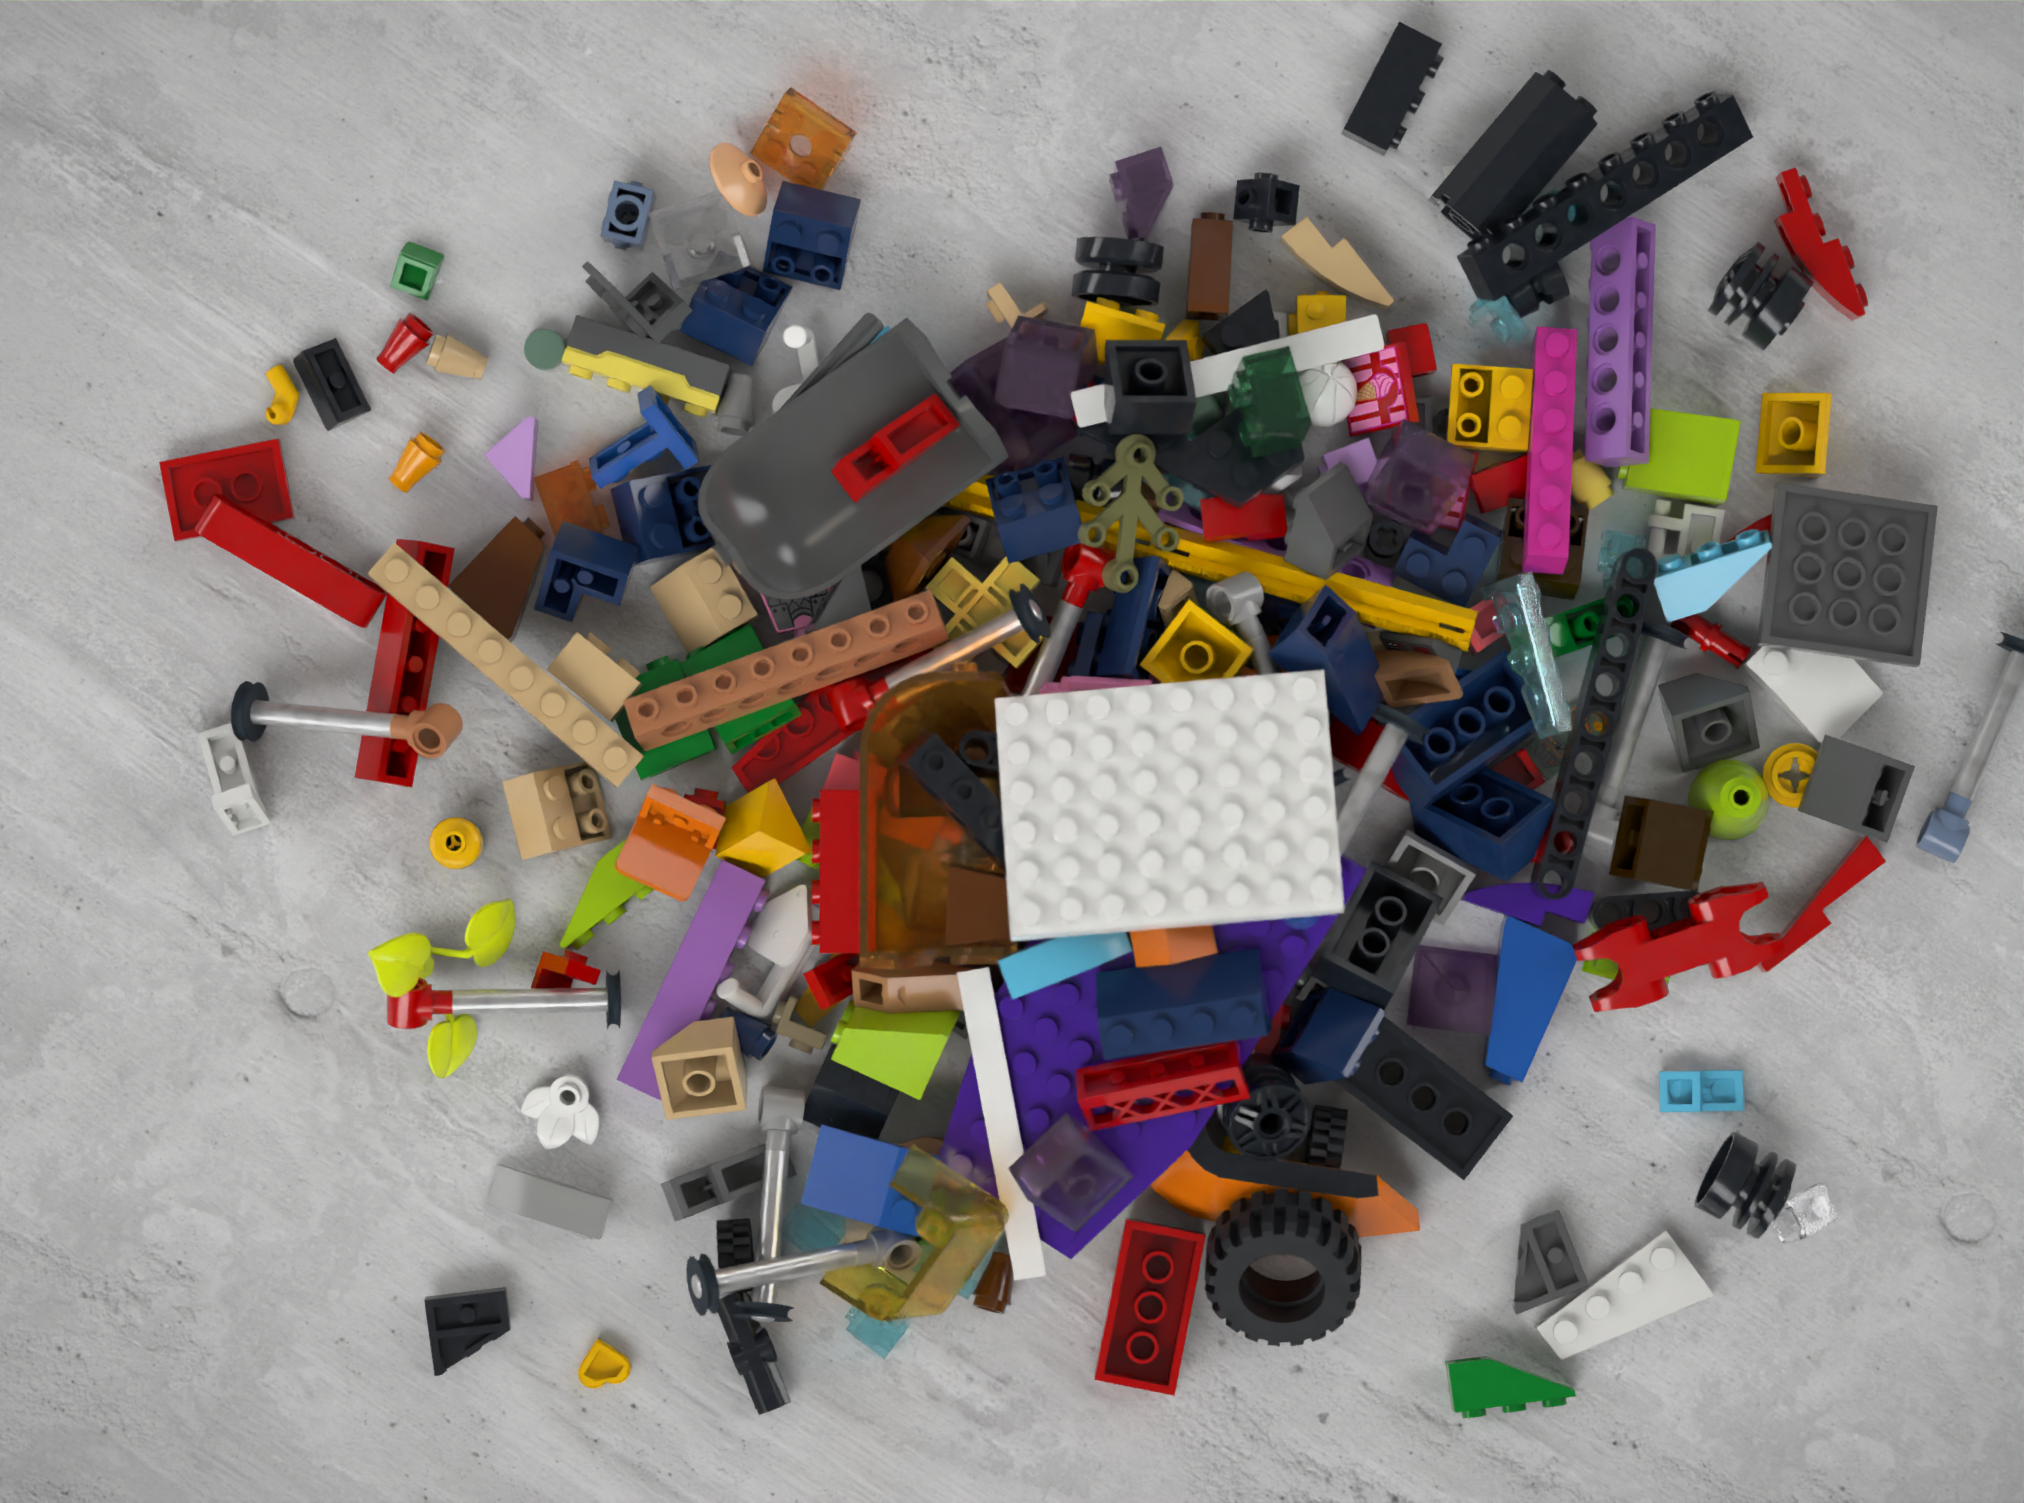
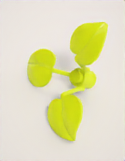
M506 898L505 900L494 901L481 907L468 922L465 932V943L468 948L465 950L433 947L425 935L413 932L390 939L368 951L382 990L391 997H401L408 993L417 984L419 978L425 979L432 973L435 965L432 958L433 955L470 958L473 956L475 964L480 967H486L495 963L506 952L513 938L515 930L513 902ZM444 1014L446 1021L437 1023L430 1032L427 1043V1057L432 1072L440 1079L448 1077L457 1070L469 1057L475 1046L477 1026L475 1020L468 1014H459L455 1018L454 1014Z

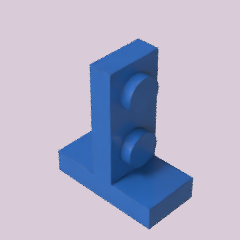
M651 385L637 393L640 413L647 422L589 458L591 478L600 489L611 482H620L635 467L643 462H651L658 458L667 447L685 470L699 462L695 440Z

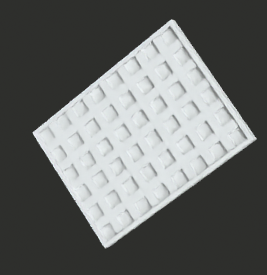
M1324 670L995 698L1009 924L1012 941L1345 913Z

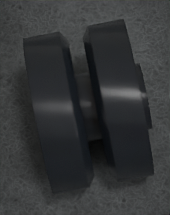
M1077 238L1075 261L1084 267L1097 270H1084L1073 274L1071 297L1089 302H1096L1099 297L1117 302L1123 307L1158 305L1161 283L1155 278L1136 273H1154L1161 270L1164 247L1155 243L1124 238Z

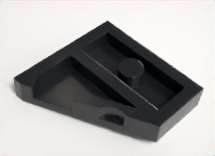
M506 1287L425 1297L424 1302L434 1376L442 1375L448 1368L466 1356L467 1358L479 1351L483 1345L491 1340H496L511 1329Z

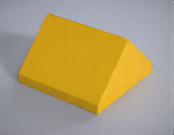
M1762 393L1755 473L1818 479L1825 475L1832 400L1831 393Z
M1188 600L1140 665L1164 684L1234 678L1239 676L1255 649L1193 601Z
M775 778L725 806L724 817H726V820L719 834L715 852L716 857L763 878L812 851Z

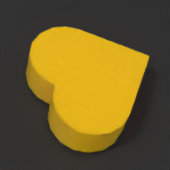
M598 1337L580 1364L578 1377L580 1382L588 1388H599L606 1382L619 1384L629 1377L631 1362L625 1354Z

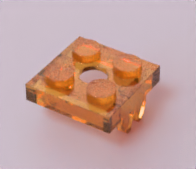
M790 87L781 98L750 154L795 184L824 190L831 176L843 163L844 156L850 151L852 147L850 144L857 132ZM794 135H803L809 139L812 145L809 155L802 156L794 152L791 147V138Z

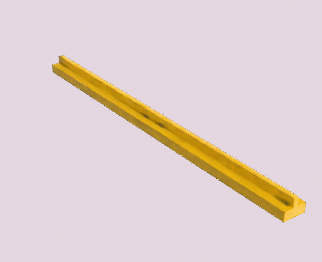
M985 474L943 506L995 520L985 480L994 476ZM1076 500L1082 523L1093 520L1105 508ZM1120 518L1106 530V539L1101 544V546L1115 552L1117 551ZM1137 519L1135 538L1150 542V546L1135 542L1133 558L1157 556L1172 570L1175 569L1182 573L1215 582L1223 581L1246 571L1258 579L1263 592L1300 604L1307 601L1326 584L1356 612L1359 621L1397 633L1434 638L1460 648L1462 651H1468L1478 611L1339 572L1324 580L1284 561L1285 557L1223 540L1206 543L1202 534L1166 524L1164 525L1174 528L1179 534V543L1175 549L1190 554L1189 557L1162 551L1152 545L1151 535L1139 519ZM1092 527L1088 532L1090 541L1096 536L1095 527ZM1165 532L1161 537L1162 545L1167 544L1169 540L1168 532ZM1440 623L1464 629V634L1441 628Z

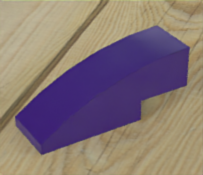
M1509 883L1465 892L1461 901L1511 916L1535 926H1541L1546 912L1585 924L1595 893L1573 887L1571 893L1565 898L1543 900L1532 891L1530 883ZM1543 883L1545 889L1550 893H1555L1561 886Z

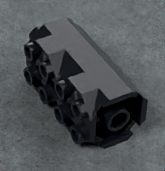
M1547 70L1544 75L1537 72L1532 75L1429 199L1434 206L1441 200L1444 204V208L1441 210L1442 215L1472 240L1480 235H1491L1501 228L1500 223L1509 216L1518 213L1523 214L1598 124L1593 118L1597 113V109L1581 96H1578L1577 99L1573 98L1564 90L1566 83L1550 70Z

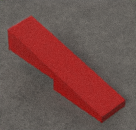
M1860 836L1781 932L1780 936L1783 939L1785 949L1759 963L1757 967L1761 972L1770 971L1832 924L1822 910L1886 862L1867 836Z

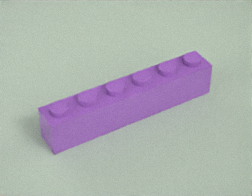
M721 860L617 1077L618 1081L661 1101L651 1058L652 1051L692 1022L710 1020L718 1003L717 1000L712 998L717 985L730 978L736 964L729 962L736 947L743 950L753 930L752 927L747 925L753 910L761 913L768 899L770 891L764 888L767 880L725 860Z

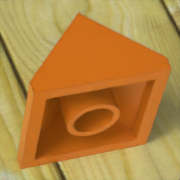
M1213 924L1130 931L1136 967L1170 965L1218 953Z

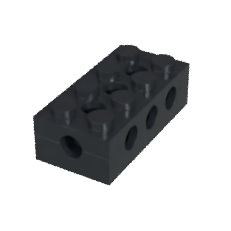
M1384 1016L1379 1024L1380 1032L1372 1043L1366 1046L1360 1056L1361 1064L1357 1071L1348 1078L1333 1081L1460 1179L1465 1180L1512 1119L1513 1115ZM1389 1061L1396 1062L1401 1070L1399 1079L1393 1084H1385L1380 1078L1382 1065ZM1427 1086L1433 1095L1432 1102L1427 1108L1417 1109L1412 1102L1413 1092L1418 1087ZM1459 1111L1464 1116L1465 1125L1460 1132L1451 1134L1445 1128V1118L1449 1113Z

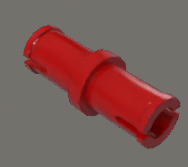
M1698 614L1675 620L1670 625L1671 628H1675L1700 644V650L1705 653L1707 650L1713 652L1735 666L1736 669L1740 668L1752 647L1745 645L1721 629L1723 625L1717 621L1715 624H1712Z

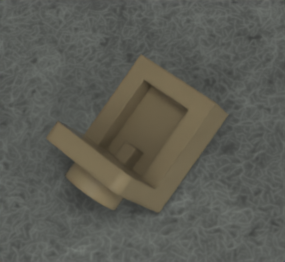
M791 994L788 1002L780 999L772 1022L779 1024L776 1033L791 1038L789 1046L805 1053L812 1054L813 1048L822 1050L828 1034L791 1020L799 997Z

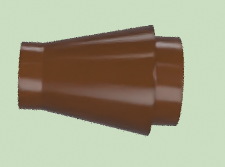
M992 1252L991 1259L972 1293L975 1296L973 1306L998 1314H1004L1006 1306H1011L1013 1268L1010 1255Z

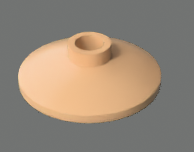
M724 142L713 147L709 157L710 170L723 197L733 208L746 216L755 217L764 212L767 206V191L762 179L763 173L758 163L750 159L741 149L733 144Z

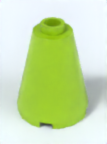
M1732 759L1713 762L1699 771L1690 786L1688 797L1689 807L1713 811L1710 835L1723 840L1740 839L1758 829L1767 815L1770 801L1768 789L1761 774L1749 764ZM1736 791L1740 796L1739 805L1736 804L1733 799L1734 793Z

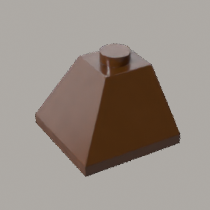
M965 515L928 516L889 544L892 548L884 564L894 602L919 594L925 589L949 561L971 519Z

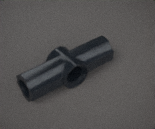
M748 1292L732 1293L720 1298L717 1312L729 1339L727 1346L739 1375H743L755 1409L761 1415L790 1403L791 1399L776 1364L778 1361L777 1354L766 1328H762L759 1321L733 1316L739 1312V1306L734 1304V1302H752L750 1294Z

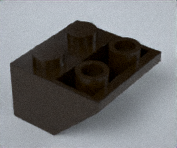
M1509 497L1498 551L1494 589L1574 600L1581 582L1589 509L1570 506L1569 555L1563 574L1522 572L1525 499Z
M1624 796L1609 875L1648 884L1698 891L1707 841L1711 830L1713 811L1658 800Z

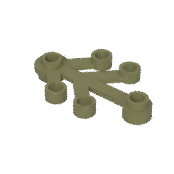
M1130 434L1123 438L1116 447L1115 457L1117 461L1096 480L1087 482L1082 491L1083 498L1087 503L1103 506L1110 499V488L1125 477L1123 492L1093 520L1084 522L1078 530L1079 540L1083 544L1098 547L1106 539V530L1120 518L1116 559L1109 561L1102 571V580L1105 586L1110 590L1120 593L1131 591L1138 582V570L1133 564L1137 519H1139L1151 535L1152 545L1156 549L1169 552L1174 550L1179 543L1178 532L1174 528L1167 527L1162 523L1140 493L1143 478L1155 492V500L1160 508L1176 511L1182 506L1184 500L1182 491L1177 487L1170 486L1153 464L1156 454L1154 444L1148 437L1141 434ZM1140 448V458L1137 462H1135L1133 457L1134 452L1136 449ZM1099 486L1101 494L1098 499L1094 500L1092 496L1093 490ZM1172 491L1173 501L1167 505L1166 495ZM1092 527H1095L1096 536L1090 541L1088 532ZM1165 532H1168L1169 540L1167 544L1162 545L1161 537ZM1127 570V579L1122 584L1120 576L1123 571Z

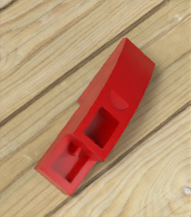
M1796 167L1781 172L1776 177V181L1788 213L1779 216L1774 220V223L1788 253L1801 273L1814 281L1812 287L1831 306L1852 321L1861 318L1866 314L1864 307L1868 306V300L1861 283L1855 285L1850 269H1853L1855 266L1850 249L1847 245L1841 246L1839 238L1823 243L1821 237L1826 235L1825 227L1819 213L1813 214L1808 199L1812 198V192L1806 176H1799Z

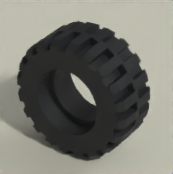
M1276 1188L1275 1193L1266 1194L1265 1190L1251 1194L1250 1200H1246L1243 1197L1231 1204V1211L1228 1209L1223 1211L1216 1219V1226L1211 1228L1208 1237L1204 1278L1206 1281L1205 1291L1207 1299L1212 1302V1309L1220 1319L1226 1318V1325L1236 1333L1240 1330L1245 1332V1337L1252 1341L1258 1342L1259 1339L1267 1340L1268 1345L1280 1346V1342H1290L1291 1346L1303 1345L1306 1339L1311 1338L1312 1342L1326 1336V1330L1333 1332L1344 1324V1318L1351 1316L1356 1307V1300L1359 1298L1361 1286L1362 1251L1359 1244V1235L1355 1227L1349 1224V1218L1340 1209L1337 1208L1333 1211L1331 1202L1322 1197H1319L1318 1200L1313 1199L1310 1192L1298 1190L1297 1194L1287 1193V1188ZM1286 1254L1306 1260L1317 1270L1306 1277L1285 1281L1263 1276L1255 1271L1250 1264L1265 1256Z

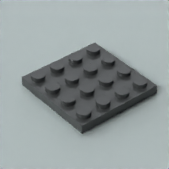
M1786 483L1776 484L1769 535L1772 548L1767 553L1757 645L1915 668L1920 666L1938 506Z

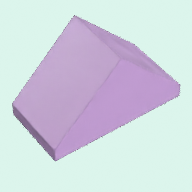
M526 417L484 454L525 501H533L538 433V420L535 417Z

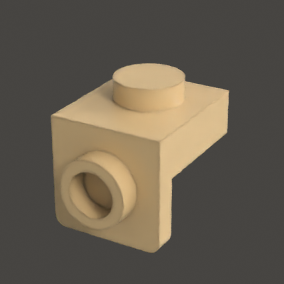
M1001 282L987 290V296L990 301L985 304L986 308L997 324L1005 321L1014 335L1021 330L1027 335L1045 323L1042 316L1047 313L1048 308L1043 302L1023 315Z

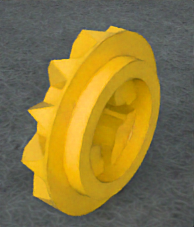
M1790 743L1778 747L1769 755L1765 761L1762 778L1767 786L1768 794L1778 804L1791 808L1799 807L1809 777L1799 780L1797 787H1795V793H1793L1791 781L1784 779V777H1778V774L1791 769L1793 758H1795L1798 771L1811 774L1818 752L1805 744Z

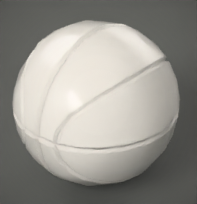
M1341 361L1291 373L1288 380L1295 415L1306 424L1315 427H1329L1343 421L1354 409L1358 395L1357 383L1350 369Z

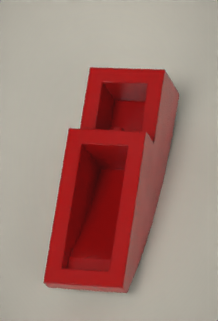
M934 393L876 432L870 440L841 458L831 470V473L854 503H857L956 430L960 424L938 395Z

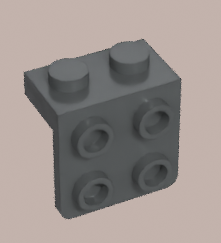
M588 261L582 266L590 275L585 282L639 338L647 334L659 344L670 332L677 330L683 324L685 318L693 311L682 298L653 272L624 297Z

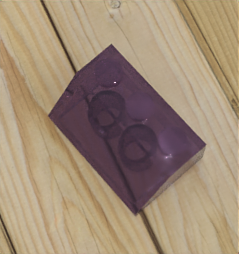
M1014 334L966 359L950 372L952 376L948 380L961 398L966 395L980 414L996 430L1009 455L1006 460L995 467L999 473L1016 471L1036 465L1078 436L1075 432L1076 424Z

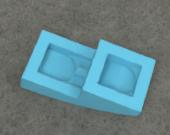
M1744 1070L1659 1072L1660 1112L1745 1110Z

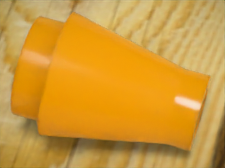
M419 432L415 438L410 437L393 473L388 478L389 481L401 491L408 493L416 483L442 463L441 456L445 452L444 448L423 432Z

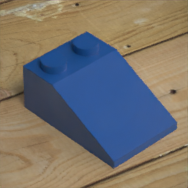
M821 1124L801 1204L918 1237L939 1155Z

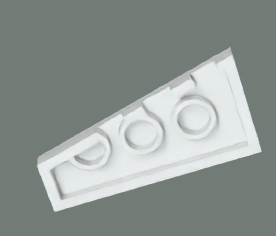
M1663 1230L1535 1327L1557 1357L1563 1360L1715 1295L1668 1232Z

